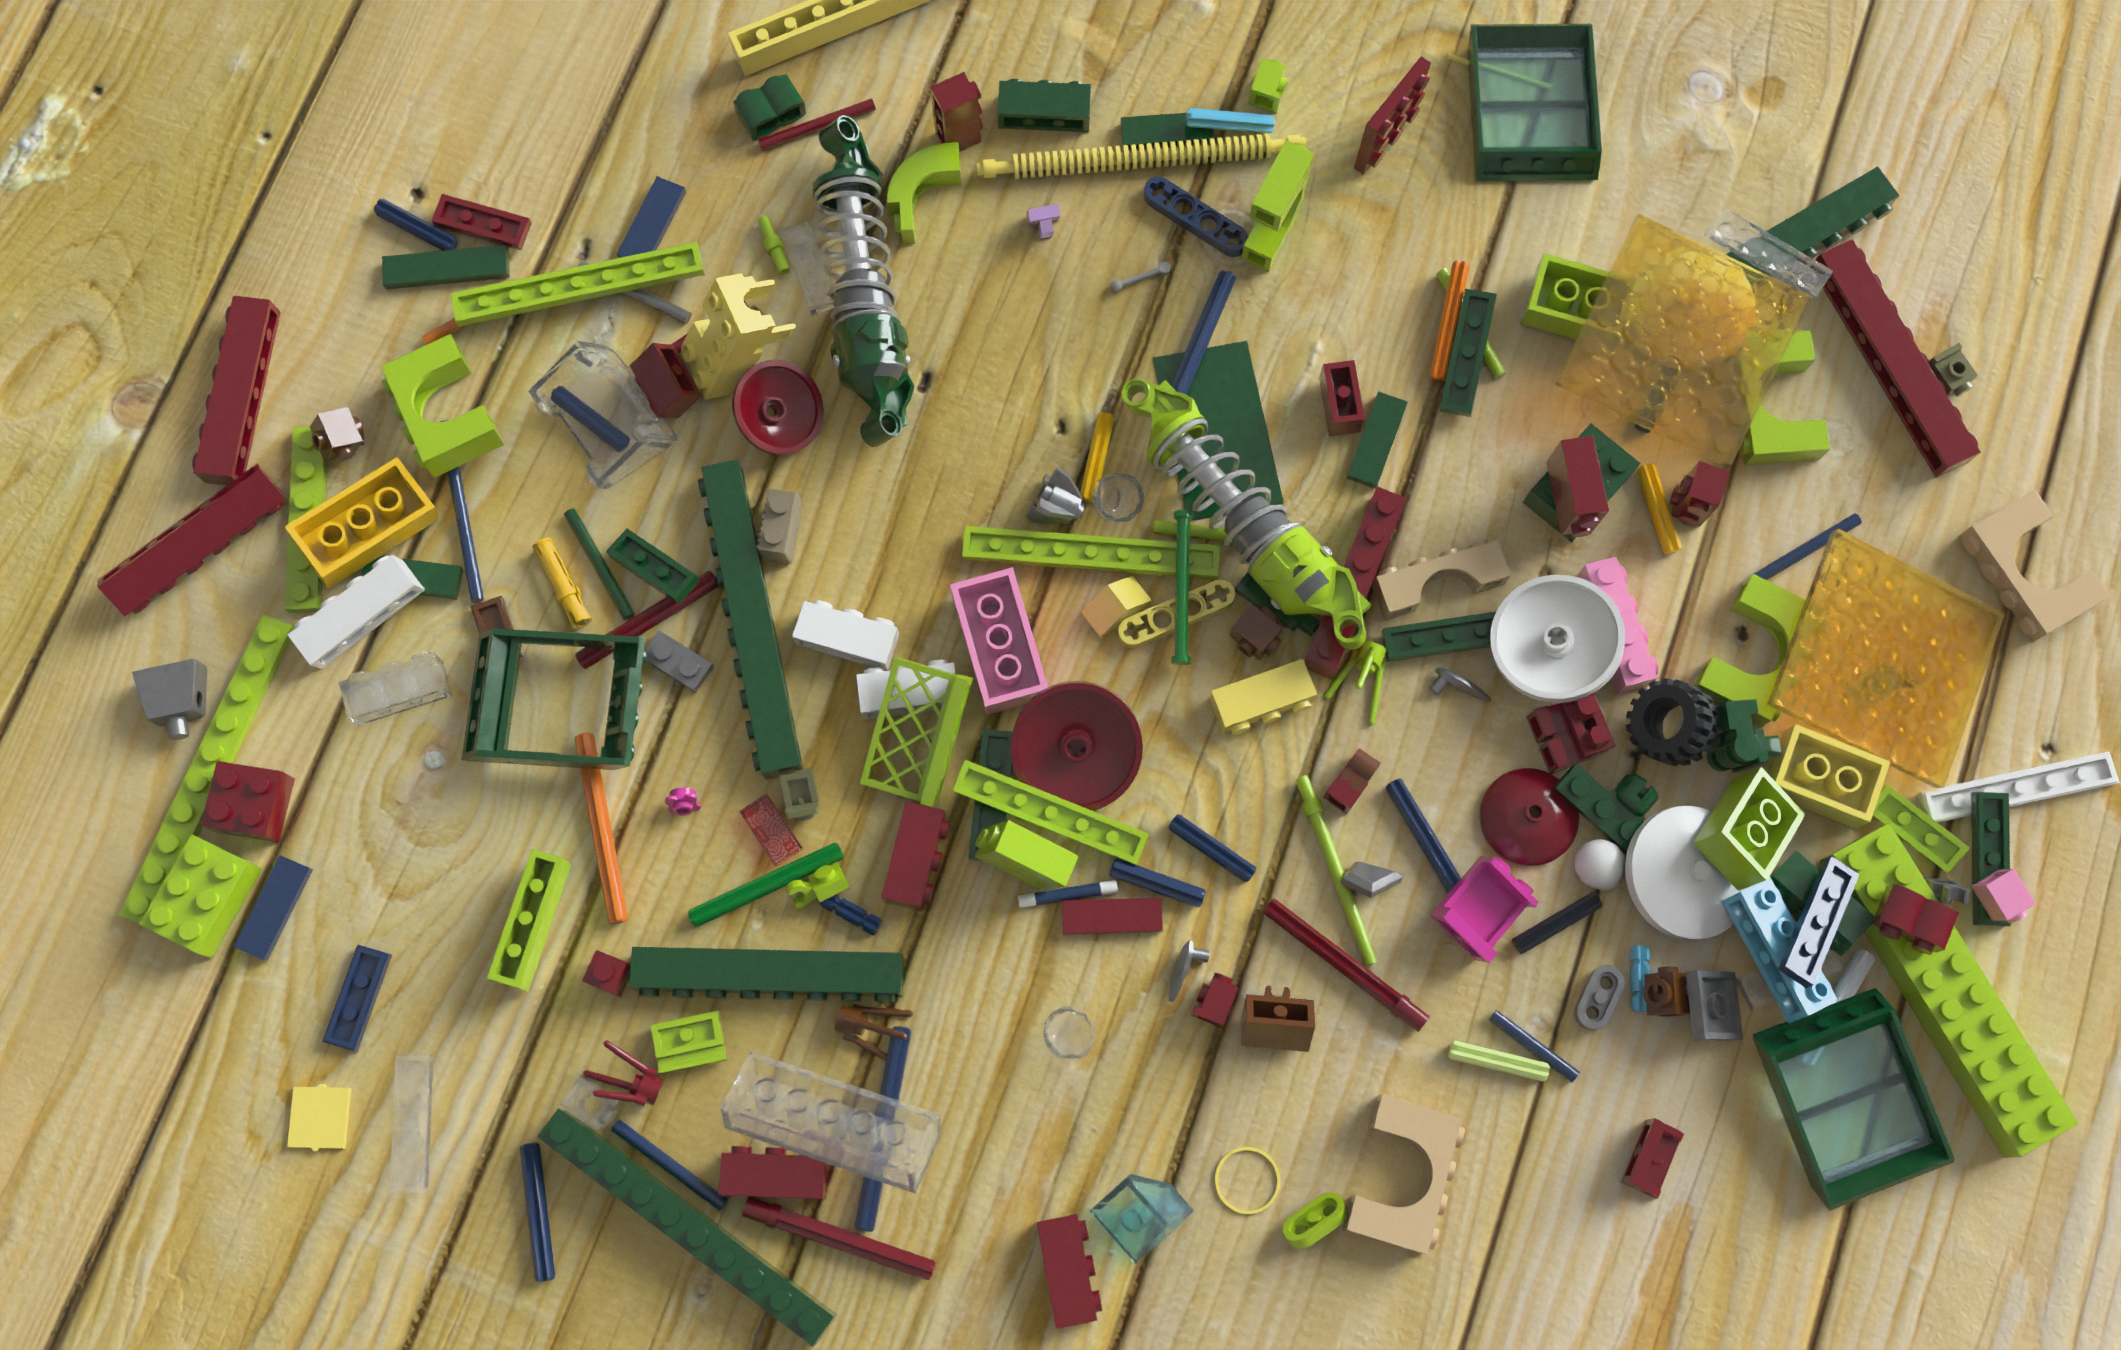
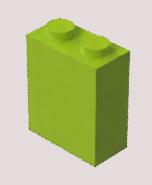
M1009 820L989 826L987 829L984 828L975 843V846L978 847L975 854L976 858L1042 891L1065 887L1078 859V855Z

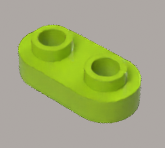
M1329 1192L1318 1196L1285 1221L1283 1234L1289 1245L1295 1249H1305L1312 1246L1345 1222L1348 1216L1347 1206L1339 1194Z

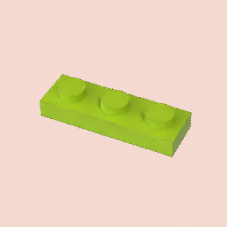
M1885 784L1881 789L1873 817L1884 825L1890 823L1899 837L1944 872L1949 873L1970 847L1888 784Z

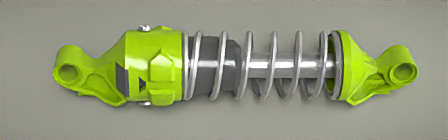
M1132 379L1126 382L1121 393L1130 412L1137 416L1151 417V434L1146 453L1147 460L1154 468L1162 469L1161 476L1164 477L1172 476L1182 468L1189 472L1178 484V494L1188 493L1200 484L1204 491L1194 501L1193 511H1202L1214 502L1218 504L1220 509L1210 519L1208 528L1216 529L1225 523L1224 532L1227 534V537L1225 538L1224 546H1234L1242 555L1240 564L1249 563L1248 573L1271 597V604L1276 609H1281L1287 615L1321 614L1332 616L1334 633L1339 644L1349 650L1361 647L1366 639L1362 614L1371 607V604L1358 591L1349 568L1339 566L1331 557V550L1326 546H1321L1301 524L1291 523L1287 519L1286 507L1283 505H1270L1271 492L1268 488H1253L1255 484L1254 472L1251 470H1238L1239 455L1234 452L1222 453L1224 446L1223 438L1219 435H1207V421L1200 414L1193 398L1184 393L1176 392L1166 380L1159 386L1140 379ZM1137 393H1145V397L1140 402H1131L1133 396ZM1215 440L1218 442L1217 453L1209 457L1201 446L1205 441ZM1230 457L1234 460V466L1231 473L1225 475L1216 464L1219 459ZM1179 463V464L1176 465L1174 468H1172L1171 470L1168 471V469H1169L1171 466H1173V465ZM1246 474L1250 477V482L1246 491L1241 492L1232 481L1234 477ZM1193 477L1195 481L1184 488L1186 483ZM1257 492H1262L1266 495V499L1262 496L1250 495L1255 494ZM1209 495L1210 498L1201 504V502ZM1224 513H1226V515H1225L1224 517H1222L1220 520H1218V518H1219L1221 515H1223ZM1349 625L1358 627V634L1353 638L1348 639L1341 635L1342 630Z

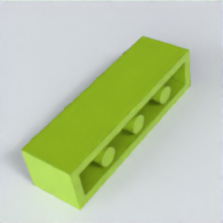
M534 849L531 850L487 979L529 992L572 864L566 859Z

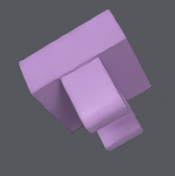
M1058 204L1028 209L1026 213L1028 226L1038 224L1041 239L1052 237L1054 234L1052 221H1057L1060 218Z

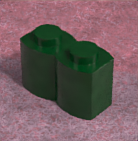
M787 74L772 76L760 88L744 90L733 101L735 112L753 141L772 134L779 127L794 123L806 114L805 103Z

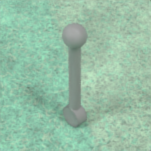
M1161 262L1159 267L1122 281H1112L1110 288L1113 292H1119L1124 286L1154 275H1168L1171 266L1168 262Z

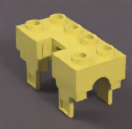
M742 273L715 278L702 304L709 319L693 322L681 346L683 359L689 363L694 374V382L697 388L701 389L705 400L731 395L740 377L749 368L757 364L763 353V346L788 340L796 327L795 324L775 327L770 314L762 316L760 311L751 310L744 303V300L768 296L775 284L774 280L755 283L752 276L743 277Z

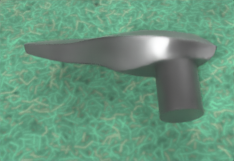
M1436 668V673L1439 676L1429 686V689L1439 696L1446 686L1450 684L1457 691L1466 692L1473 697L1487 702L1491 700L1480 687L1449 669Z
M1191 940L1183 946L1176 960L1170 982V1002H1174L1185 977L1189 974L1191 962L1207 963L1209 960V950L1194 948V943Z

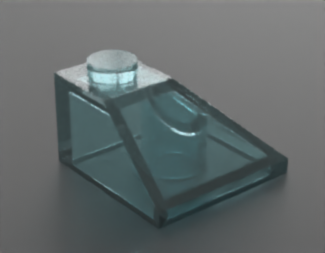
M1134 1174L1128 1175L1090 1210L1135 1264L1170 1235L1194 1211L1171 1184Z

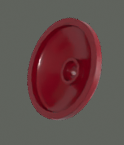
M783 360L760 362L749 368L740 377L733 392L732 411L736 425L744 438L763 452L773 455L795 453L808 446L819 433L824 415L821 393L810 375L793 363ZM768 406L773 409V416L767 413Z
M1521 768L1503 774L1489 786L1481 801L1479 819L1486 841L1498 855L1518 865L1539 866L1554 861L1569 849L1578 831L1579 812L1552 789L1560 779L1543 770ZM1529 808H1536L1539 811V817H1531Z

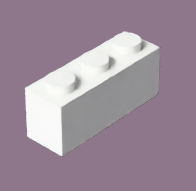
M814 600L813 603L804 601L792 636L797 646L874 668H882L885 671L889 670L899 639L898 628L894 626L892 621L876 617L875 621L863 618L862 613L853 609H845L844 612L832 609L833 606L821 600Z
M934 660L928 663L929 667L956 674L954 663H948L947 660ZM900 666L897 679L903 690L919 682L912 669ZM869 668L864 670V674L856 675L860 712L863 720L878 718L890 671H883L882 668ZM920 672L923 679L930 676V674ZM934 677L925 682L934 699L946 693L949 680ZM921 685L906 693L914 710L930 703ZM894 687L892 696L899 693L896 687ZM901 696L890 702L888 710L891 716L910 714ZM943 700L937 702L940 710L943 704ZM930 706L919 713L930 712L935 710L933 706Z

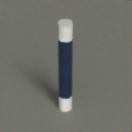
M1116 880L1022 894L1018 895L1019 907L1025 908L1066 900L1118 893Z

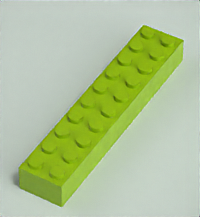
M1890 823L1875 829L1819 860L1822 864L1825 859L1832 856L1859 874L1851 897L1874 916L1885 888L1892 884L1906 887L1928 899L1939 902ZM1873 924L1864 932L2004 1158L2022 1157L2079 1124L1955 926L1945 950L1937 953L1933 952L1932 955L1914 950L1911 947L1912 943L1902 937L1899 940H1894L1879 933L1880 928Z

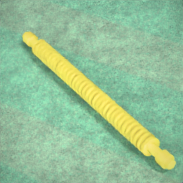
M1258 134L1255 141L1253 135H1248V142L1246 136H1240V142L1237 136H1233L1232 143L1230 137H1225L1224 144L1222 137L1217 138L1216 144L1214 138H1209V145H1207L1206 139H1201V145H1199L1198 139L1193 140V146L1191 145V140H1186L1185 147L1183 141H1178L1177 147L1175 141H1170V148H1168L1167 142H1162V149H1160L1158 142L1154 143V149H1152L1151 143H1146V150H1144L1143 144H1139L1137 151L1136 145L1133 144L1130 147L1131 151H1128V145H1123V152H1121L1120 146H1115V152H1113L1112 146H1108L1107 153H1105L1104 147H1099V154H1097L1096 148H1091V154H1089L1088 148H1084V155H1081L1080 149H1076V155L1074 156L1072 149L1068 150V156H1065V150H1060V157H1057V151H1052V157L1049 156V151L1044 152V158H1042L1041 152H1036L1037 159H1034L1033 153H1029V159H1026L1025 153H1021V160H1018L1017 154H1013L1012 161L995 162V159H985L983 163H977L978 176L984 175V178H996V174L1014 173L1015 179H1019L1020 172H1022L1023 178H1027V172H1030L1031 178H1035V171H1038V177H1043L1044 170L1046 171V177L1051 176V170H1053L1054 176H1059L1058 169H1061L1062 175L1067 174L1066 169H1069L1070 175H1073L1074 168H1077V174H1082V167H1085V173H1090V167L1093 168V173H1098V166H1100L1101 172H1106V166L1108 165L1110 172L1114 171V165H1116L1117 171H1121L1122 164H1124V170H1129V164L1132 165V170L1137 169V163H1139L1140 169H1145V162H1147L1148 168H1153V162H1155L1156 168H1160L1161 161H1163L1164 167H1168L1169 160L1171 161V166H1176L1177 160L1179 166H1184L1185 159L1187 165H1192V159H1194V163L1197 165L1200 164V158H1202L1203 164H1207L1208 157L1210 158V163H1215L1216 157L1218 163H1222L1224 156L1226 162H1231L1232 155L1234 161H1239L1240 155L1242 161H1247V154L1249 160H1255V154L1259 160L1263 159V153L1265 159H1270L1271 152H1280L1285 140L1293 144L1304 145L1305 147L1307 144L1306 137H1300L1299 134L1287 135L1286 139L1270 140L1269 134H1264L1262 140L1261 134Z

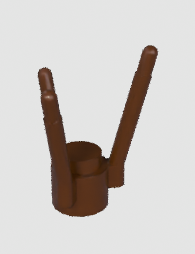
M855 1003L852 1008L843 1005L839 1010L834 1029L836 1032L843 1034V1040L853 1042L886 1061V1053L857 1035L862 1036L866 1029L902 1040L907 1038V1035L903 1032L868 1022V1016L863 1014L912 1017V1011L864 1007Z

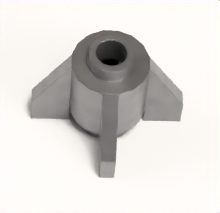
M1057 467L1051 476L1045 474L1035 502H1033L1025 517L1036 523L1068 524L1071 520H1078L1085 505L1081 503L1082 495L1068 472Z

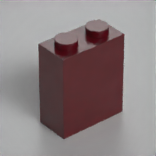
M1588 436L1561 440L1546 462L1561 535L1572 534L1575 538L1592 534V531L1609 512L1594 437Z

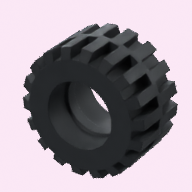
M1665 678L1662 679L1661 683L1658 681L1650 682V689L1642 687L1638 691L1640 697L1632 699L1630 704L1633 705L1632 711H1627L1626 718L1631 720L1630 724L1626 725L1627 732L1633 734L1629 738L1631 743L1638 746L1637 750L1641 754L1671 766H1677L1678 764L1687 766L1691 765V760L1698 762L1703 759L1701 753L1703 751L1709 753L1713 748L1709 744L1712 740L1717 741L1719 734L1715 733V728L1721 727V720L1715 718L1719 711L1717 706L1712 705L1714 700L1701 689L1677 679L1674 681ZM1681 706L1684 714L1682 727L1675 736L1665 739L1663 721L1673 708Z

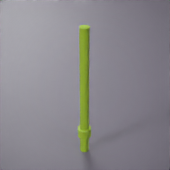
M1308 775L1301 776L1295 780L1304 804H1302L1306 818L1310 817L1364 965L1374 964L1377 962L1351 889L1340 884L1345 873L1322 814L1325 811L1320 798H1316Z

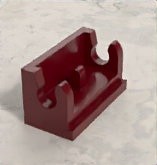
M1656 1118L1647 1119L1621 1183L1654 1199H1658L1661 1193L1660 1189L1684 1133Z

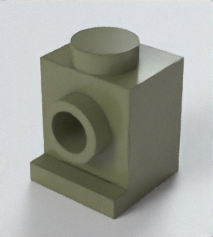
M1960 343L1934 356L1929 361L1934 375L1944 384L1947 396L1954 393L1956 397H1959L1974 387L1971 382L1978 377V374L1961 352L1963 347Z

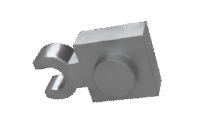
M1924 877L1940 903L1950 904L1954 900L1968 904L1970 890L1965 885L1955 880Z

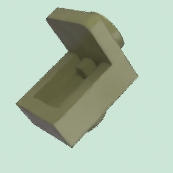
M813 767L780 773L786 807V819L794 818L795 821L812 819L814 814L819 813L820 808Z

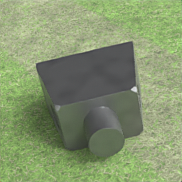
M189 659L133 671L135 685L148 721L157 726H167L168 739L170 740L188 738L187 721L205 716L207 666L196 659Z

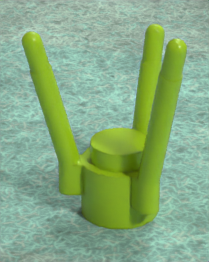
M1365 641L1359 650L1354 649L1349 661L1331 684L1324 697L1329 699L1355 663H1357L1356 668L1361 671L1356 683V689H1361L1367 675L1374 674L1376 671L1368 720L1370 726L1374 725L1383 672L1387 665V662L1383 660L1387 650L1382 645L1373 641Z

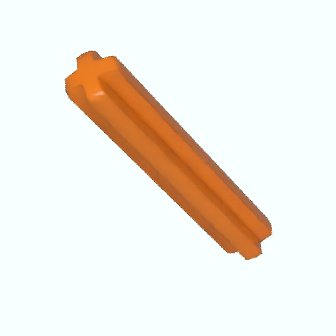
M1454 261L1452 263L1429 374L1430 379L1433 381L1445 382L1469 272V263L1464 261Z

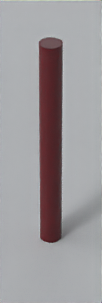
M871 98L760 138L758 142L761 150L764 151L822 130L842 115L855 118L876 110V107Z

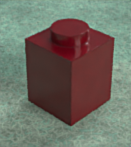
M596 950L582 981L621 998L630 978L631 964Z

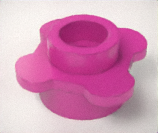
M675 788L665 798V804L669 805L668 811L676 815L685 816L701 809V804L696 802V792L691 788Z

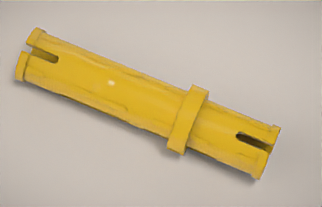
M546 537L536 541L532 548L557 595L555 599L558 605L562 606L565 610L572 628L579 629L588 625L592 618L580 598L582 593L572 583L552 539Z

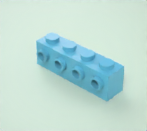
M1771 878L1722 900L1788 1023L1809 1016L1838 1001L1831 984L1825 978L1822 970H1820L1814 986L1809 988L1803 987L1778 970L1797 923L1792 918L1781 898L1779 890L1775 887Z

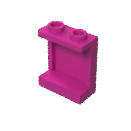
M1480 856L1430 914L1475 960L1490 963L1497 955V952L1492 947L1527 907L1535 908L1539 903L1531 895L1534 892L1533 889L1524 881L1516 880L1509 873L1511 870L1510 866L1497 856L1494 858Z

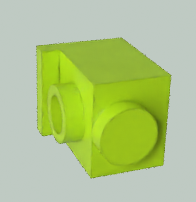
M1262 58L1250 90L1249 105L1277 113L1280 99L1284 94L1288 81L1287 78H1283L1286 66L1282 62Z

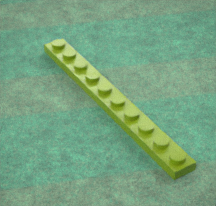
M262 615L118 916L140 923L190 835L193 834L198 837L202 829L200 825L216 762L233 763L291 641L288 634L295 629L292 625Z

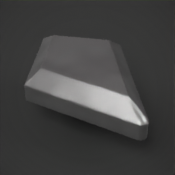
M1354 862L1343 876L1340 884L1353 889L1352 893L1357 897L1365 895L1372 898L1401 883L1403 875L1396 871L1367 863Z

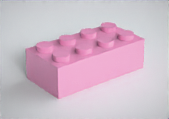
M1013 567L950 584L953 602L986 715L1026 705L1036 694L1048 688Z

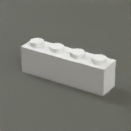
M394 555L380 558L373 564V569L369 573L351 580L346 586L347 589L339 596L328 598L321 604V609L312 616L302 618L295 624V629L288 636L311 666L323 669L425 590L402 559Z

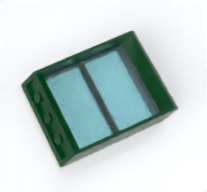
M1591 23L1471 24L1468 45V69L1475 180H1598L1602 143L1593 25Z
M1877 988L1828 1005L1794 1022L1788 1023L1786 1021L1753 1034V1041L1810 1186L1829 1211L1954 1162V1155L1897 1013Z

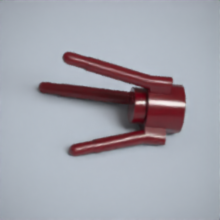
M604 1041L603 1045L642 1072L643 1076L636 1074L633 1083L585 1070L583 1072L585 1077L630 1090L629 1094L594 1090L593 1096L633 1102L642 1106L645 1103L654 1105L663 1082L662 1079L656 1077L658 1070L647 1067L610 1041Z

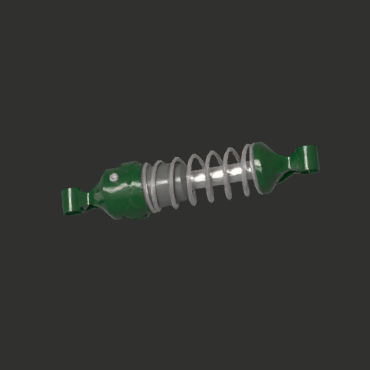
M842 115L819 133L821 146L826 152L835 157V162L814 181L812 190L814 200L816 201L815 208L823 214L832 215L821 221L818 226V230L823 234L835 237L824 243L821 251L828 257L842 258L833 261L824 270L828 277L837 279L836 284L827 293L835 302V309L831 312L830 316L836 321L832 328L834 342L830 347L833 366L838 369L839 382L844 387L855 392L871 407L869 415L860 427V433L866 444L871 447H878L899 435L902 428L908 425L906 408L911 400L915 386L908 375L910 357L905 353V349L909 344L906 329L901 325L900 316L892 308L896 303L897 294L893 288L888 286L893 280L894 273L885 264L890 258V249L882 242L887 236V228L880 221V218L883 216L884 206L880 200L876 199L881 193L880 181L883 174L870 159L867 145H865L862 133L855 121L848 116ZM874 202L878 208L877 216L873 217L863 214L862 209ZM839 220L840 231H830L824 228L827 223ZM864 220L870 221L869 223L864 225ZM877 224L881 229V236L879 239L866 236L865 231ZM842 242L843 253L827 250L830 245ZM881 246L884 251V258L882 261L869 258V252ZM845 264L846 272L844 274L830 272L833 267ZM880 268H884L887 272L886 282L885 277L877 272Z

